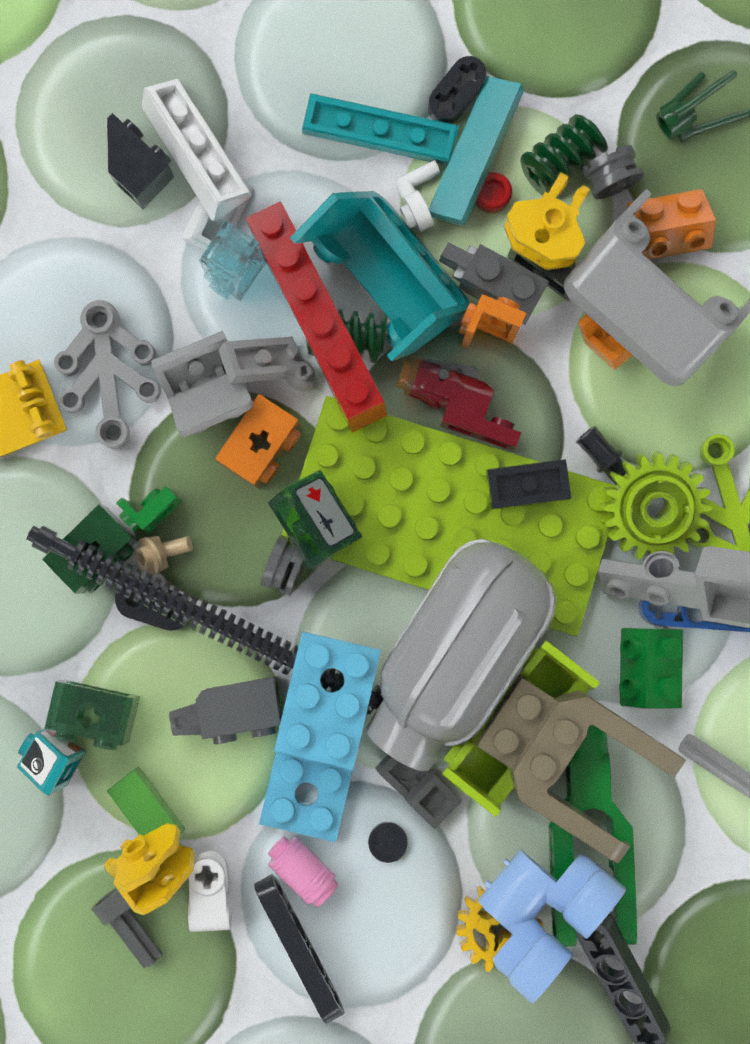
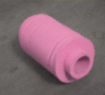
M283 836L268 852V855L272 858L268 866L307 905L312 903L315 907H319L337 888L338 883L334 880L335 874L296 836L290 840Z

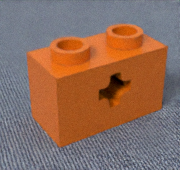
M258 394L253 401V407L245 413L215 460L257 489L262 482L267 485L280 467L276 461L283 450L290 452L301 436V432L297 430L300 426L299 420ZM268 435L267 441L270 448L267 451L261 448L255 453L256 446L253 444V440L256 437L262 440Z

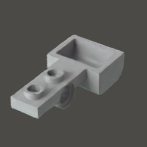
M712 546L705 547L701 552L695 573L680 571L677 557L666 551L650 554L644 560L643 565L607 559L601 560L598 575L603 594H608L618 599L633 598L646 600L655 605L670 604L700 609L702 620L750 628V552Z

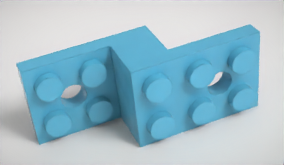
M302 631L274 748L276 754L260 817V825L336 842L381 653L380 649ZM330 668L339 670L344 676L343 687L335 692L327 691L321 684L323 672ZM305 782L312 783L318 790V798L310 804L301 803L296 796V788Z

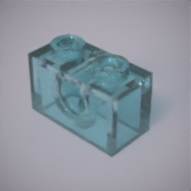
M225 221L199 259L205 272L204 278L210 282L208 286L225 299L232 295L239 301L244 297L266 264L260 243L227 221Z

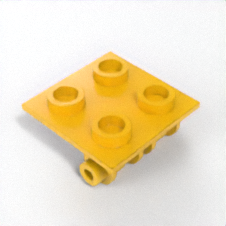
M40 359L28 364L24 360L16 361L9 365L11 371L0 375V457L68 431Z

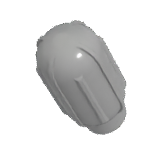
M486 539L469 541L455 551L392 648L382 668L380 689L383 701L366 726L368 736L381 750L410 768L429 771L445 746L459 745L477 734L485 725L540 641L554 616L556 596L553 585L548 581L544 572L517 551Z

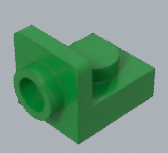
M165 486L161 491L158 488L151 491L141 502L143 508L140 511L122 497L116 504L123 510L119 517L134 532L141 528L143 531L151 533L183 500L173 490Z

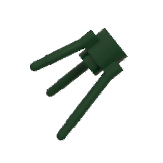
M730 71L691 100H684L704 80L706 75L704 72H701L671 101L661 106L660 112L656 114V119L664 135L670 140L678 137L681 142H684L694 135L750 117V109L693 126V122L697 120L694 107L737 76V71Z

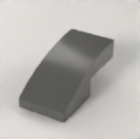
M389 755L375 767L376 771L434 829L462 802L461 798L431 768L429 771L413 769Z

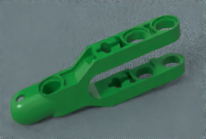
M590 725L587 729V736L566 766L567 797L565 801L582 812L588 809L603 811L607 815V832L620 841H626L630 844L620 863L608 858V865L613 872V877L626 888L624 895L613 908L615 922L627 944L636 945L637 909L633 827L612 801L607 733L594 725ZM550 821L548 824L550 874L558 881L574 862L573 835ZM551 907L553 936L565 947L576 946V930L565 921L561 912Z

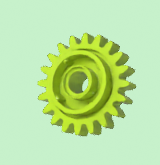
M654 451L650 463L641 453L637 454V467L626 461L622 462L626 474L624 476L614 472L610 474L617 485L614 488L603 487L602 490L612 498L610 501H604L599 504V507L603 510L611 512L610 515L605 516L601 520L607 527L615 526L609 532V538L613 541L622 538L619 548L627 552L633 547V556L639 560L645 555L646 551L648 556L658 551H666L674 555L675 546L687 553L689 551L686 543L688 537L695 541L701 540L699 534L695 531V527L709 526V523L700 517L702 512L712 510V506L701 502L702 498L711 494L710 490L705 487H697L703 481L704 476L700 473L689 475L693 465L687 461L678 467L679 457L674 454H670L664 463L663 455L658 451ZM655 498H662V510L656 515H648L649 503Z

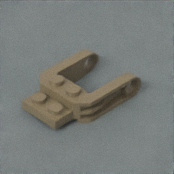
M519 676L477 740V747L510 767L514 792L519 801L604 856L620 863L630 844L612 836L595 819L554 794L548 788L557 782L587 736V729L590 725H594L673 777H676L686 759L581 690L552 697L525 678Z

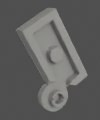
M293 336L223 342L219 348L230 384L286 379L293 389L305 391L315 383L316 376L313 368L306 362L298 361L295 357L298 350Z

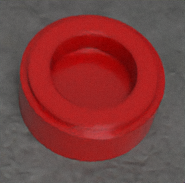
M488 173L475 202L480 210L486 213H498L508 206L512 196V186L508 178L501 173Z

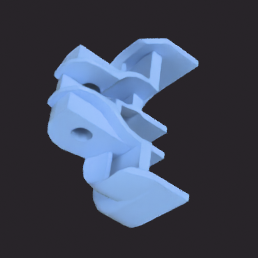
M520 849L511 861L507 858L503 860L506 867L493 882L486 880L485 885L488 888L478 899L484 909L513 934L492 959L495 967L509 979L511 986L531 1004L544 993L572 957V952L553 935L546 933L535 919L543 907L547 904L561 912L565 921L587 939L608 916L626 891L625 886L609 872L603 869L597 862L582 854L578 855L557 881L525 851Z

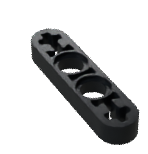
M271 874L254 883L256 894L321 1019L327 1024L344 1015L345 1011L342 1002L277 878Z
M608 914L587 939L576 931L578 941L634 1044H666L671 1029L669 1021L613 917ZM612 957L622 963L624 969L616 970L611 968L606 963L605 958ZM630 991L640 997L642 1003L635 1004L625 998L623 992Z

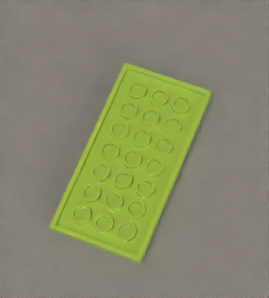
M326 396L297 488L317 477L322 478L354 527L355 534L334 547L327 546L294 494L282 535L290 538L291 543L295 545L303 543L310 546L309 553L426 590H430L449 558L459 547L469 541L480 539L499 543L528 558L544 572L548 581L553 585L556 605L554 616L548 628L578 637L611 528L601 522L611 512L603 510L599 507V504L604 501H610L612 498L602 489L603 487L614 488L616 485L568 471L571 491L570 500L491 510L486 476L487 469L540 462L390 415L352 433L335 398Z

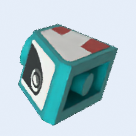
M45 728L36 731L35 735L30 733L25 738L18 751L22 758L17 768L41 792L49 796L69 784L87 751Z

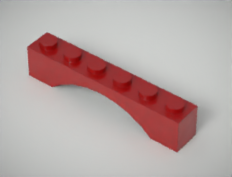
M280 201L247 217L246 220L252 236L291 308L351 432L353 433L387 416L384 400L303 243L294 244L290 239L296 232V229L282 202Z

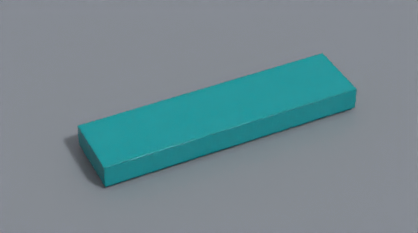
M486 77L430 204L429 212L432 218L462 226L466 225L524 93L521 83Z
M310 93L302 126V134L428 162L435 160L437 164L448 166L454 151L459 125Z

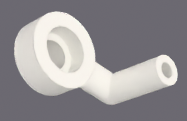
M435 160L396 180V188L405 203L404 206L400 207L401 214L408 228L411 229L416 226L419 232L434 226V222L423 197L414 187L441 174Z

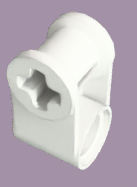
M203 851L195 858L194 871L188 877L190 932L231 930V896L228 888V866L226 859L217 851ZM204 865H209L211 872L215 873L213 879H207L206 873L201 872Z

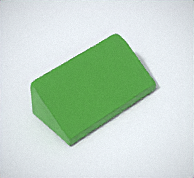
M139 766L107 790V793L138 834L146 835L166 823L177 825L180 834L185 830V827Z

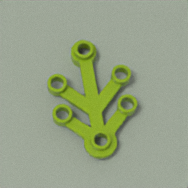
M715 434L705 439L700 446V456L707 465L712 466L724 508L706 498H702L701 502L712 506V510L702 512L701 514L731 530L735 545L713 535V531L709 526L695 527V531L701 529L706 533V540L703 543H698L689 537L687 540L695 548L712 546L750 552V533L748 530L750 522V487L740 503L728 464L734 455L735 448L731 439L723 434ZM711 445H716L720 448L721 455L719 458H713L709 454V447Z

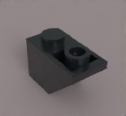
M112 113L107 118L108 173L114 183L140 208L144 209L174 178L168 165L171 159L156 144L150 148L142 141L141 138L144 135L132 121L126 119L122 122Z

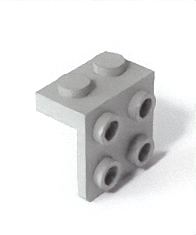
M223 331L151 360L153 370L168 398L177 430L183 437L201 433L208 427L227 419L237 418L253 407V401L246 383L230 384L219 353V348L223 342H227Z

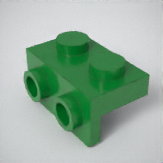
M621 629L619 684L621 706L643 709L682 708L683 630Z

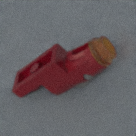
M406 358L396 388L405 390L404 395L419 399L438 411L440 407L445 408L441 427L513 452L517 447L521 432L514 430L515 424L498 417H493L491 421L484 419L494 390L486 382L479 380L475 367L434 359L422 360L416 358L413 361Z

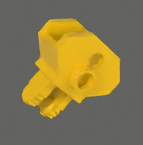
M562 172L549 193L545 192L542 198L515 202L507 215V221L504 225V230L512 250L546 270L572 267L585 244L576 219L580 213L578 210L590 189L584 185L578 188L570 206L557 199L559 194L564 191L569 176Z
M166 823L146 835L139 834L133 840L126 839L120 846L122 854L117 859L110 857L103 865L106 869L105 871L115 878V887L135 913L145 915L166 904L194 871L196 853L192 848L181 845L179 842L180 830L177 825Z

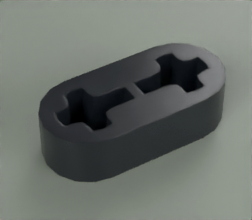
M474 56L460 58L435 87L429 97L428 113L432 120L453 124L479 94L486 78V68L480 59ZM471 70L475 71V81L469 79L461 88L459 86L462 79L461 71L464 73H469ZM452 94L455 95L451 107L453 111L446 108L443 112H440L438 110V100L446 102Z

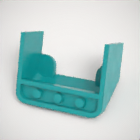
M375 191L332 193L290 237L294 244L312 242L314 244V252L325 263H344L383 312L388 315L391 321L386 325L388 332L387 340L394 348L387 354L391 361L416 352L458 320L466 312L470 303L463 291L414 232L408 228L407 224L389 202Z

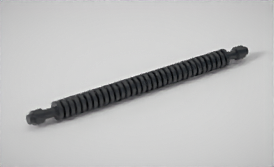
M33 525L29 531L26 540L33 543L32 547L45 554L50 551L69 560L67 569L73 571L76 565H79L76 573L82 576L87 569L86 578L90 580L93 579L95 574H98L95 582L101 585L105 578L108 579L105 587L111 589L113 584L116 583L117 586L114 592L118 594L121 593L123 587L127 588L124 594L125 597L130 598L131 594L135 592L136 595L133 601L139 603L143 596L145 597L143 606L148 608L151 601H153L155 604L152 610L158 612L160 606H164L162 615L167 617L169 611L172 610L174 611L171 617L172 620L176 621L180 614L183 616L180 624L185 626L188 619H190L192 623L189 628L193 630L196 629L198 624H201L199 633L204 635L207 628L211 629L208 635L209 638L214 639L216 633H219L220 636L217 642L223 644L227 637L229 640L226 646L230 648L234 646L235 642H238L236 651L241 653L246 646L248 647L245 652L246 656L251 657L253 652L256 651L254 660L260 662L264 655L266 657L263 664L267 666L271 664L272 660H275L272 668L278 671L283 664L282 673L288 675L290 670L294 668L298 645L295 644L290 651V641L286 640L280 646L282 638L276 636L272 642L273 633L267 631L263 638L261 637L264 631L263 628L258 627L256 632L253 633L255 624L249 622L245 629L243 626L246 620L240 618L237 624H235L236 615L232 613L228 619H224L227 613L226 610L221 609L219 615H216L215 612L218 606L212 604L208 611L206 610L208 601L203 599L201 605L198 606L196 603L199 597L194 595L190 602L187 600L190 594L187 591H184L182 597H179L177 595L181 588L175 586L171 593L168 591L171 583L166 581L163 588H161L159 585L162 579L156 577L154 583L150 582L152 574L148 572L144 579L140 578L143 573L142 569L137 568L135 574H132L134 565L128 563L124 570L122 569L124 560L119 558L114 565L112 563L115 556L109 554L107 559L104 560L106 552L101 549L95 556L96 547L90 545L87 551H85L87 542L83 540L75 546L58 538L57 532L45 526L38 528ZM334 668L325 670L321 676L322 686L325 689L329 687L328 691L330 692L338 691L344 685L343 674L339 670L335 673L336 669ZM378 684L371 691L367 715H370L374 709L377 710L383 701L380 685Z

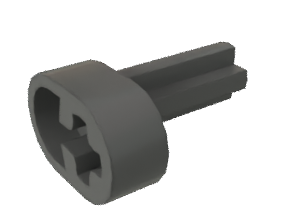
M114 888L102 897L91 910L103 926L111 924L143 968L150 967L163 955V952L130 909L131 907L118 889Z

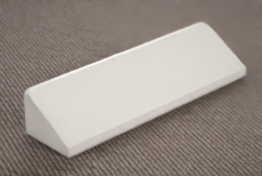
M179 79L145 87L142 109L211 220L216 221L250 199L251 192Z

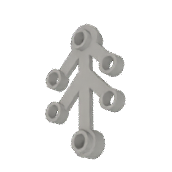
M96 300L87 304L81 312L80 322L82 330L67 349L59 352L54 359L55 368L60 373L66 376L74 375L80 368V356L93 341L95 343V357L70 389H66L60 394L59 404L69 413L80 412L85 404V395L99 379L104 418L96 427V436L104 446L117 449L128 442L130 430L128 425L120 419L115 375L133 388L137 396L145 403L157 401L160 397L161 389L153 379L142 377L112 354L111 338L130 350L132 358L143 366L151 364V360L156 358V351L148 341H140L119 325L120 317L112 304L107 301ZM98 315H106V324L101 327L95 326V318ZM141 347H148L150 349V354L145 359L137 357V352ZM66 357H72V367L67 370L62 369V360ZM147 384L154 385L155 388L153 395L150 397L142 395V388ZM72 394L77 395V404L74 407H67V397ZM113 427H119L121 430V436L117 440H110L108 436L110 429Z

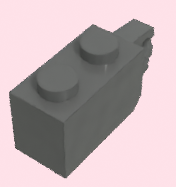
M448 242L439 259L441 263L455 270L453 278L460 282L459 288L466 294L478 300L484 294L495 300L498 297H505L520 305L519 310L526 312L522 323L524 325L529 320L549 283L543 277L482 244L478 248L469 245L467 251Z
M276 676L207 688L200 692L195 700L196 703L169 712L173 736L201 735L202 739L213 738V744L236 741V733L252 731L253 738L275 734V726H280L282 718Z

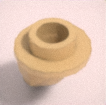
M159 536L144 537L138 542L135 556L143 570H148L151 574L155 575L169 567L167 557L190 552L193 550V545L189 536L161 543Z

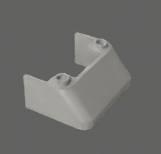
M646 189L619 216L570 272L564 281V289L567 296L661 381L671 386H680L705 363L750 313V298L739 308L732 301L720 296L709 298L701 306L641 253L648 246L650 235L643 222L634 215L652 195Z

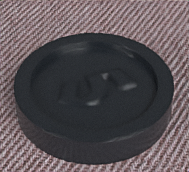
M382 822L376 825L370 832L368 839L371 854L377 860L385 863L399 860L405 854L408 845L405 831L401 826L393 822Z

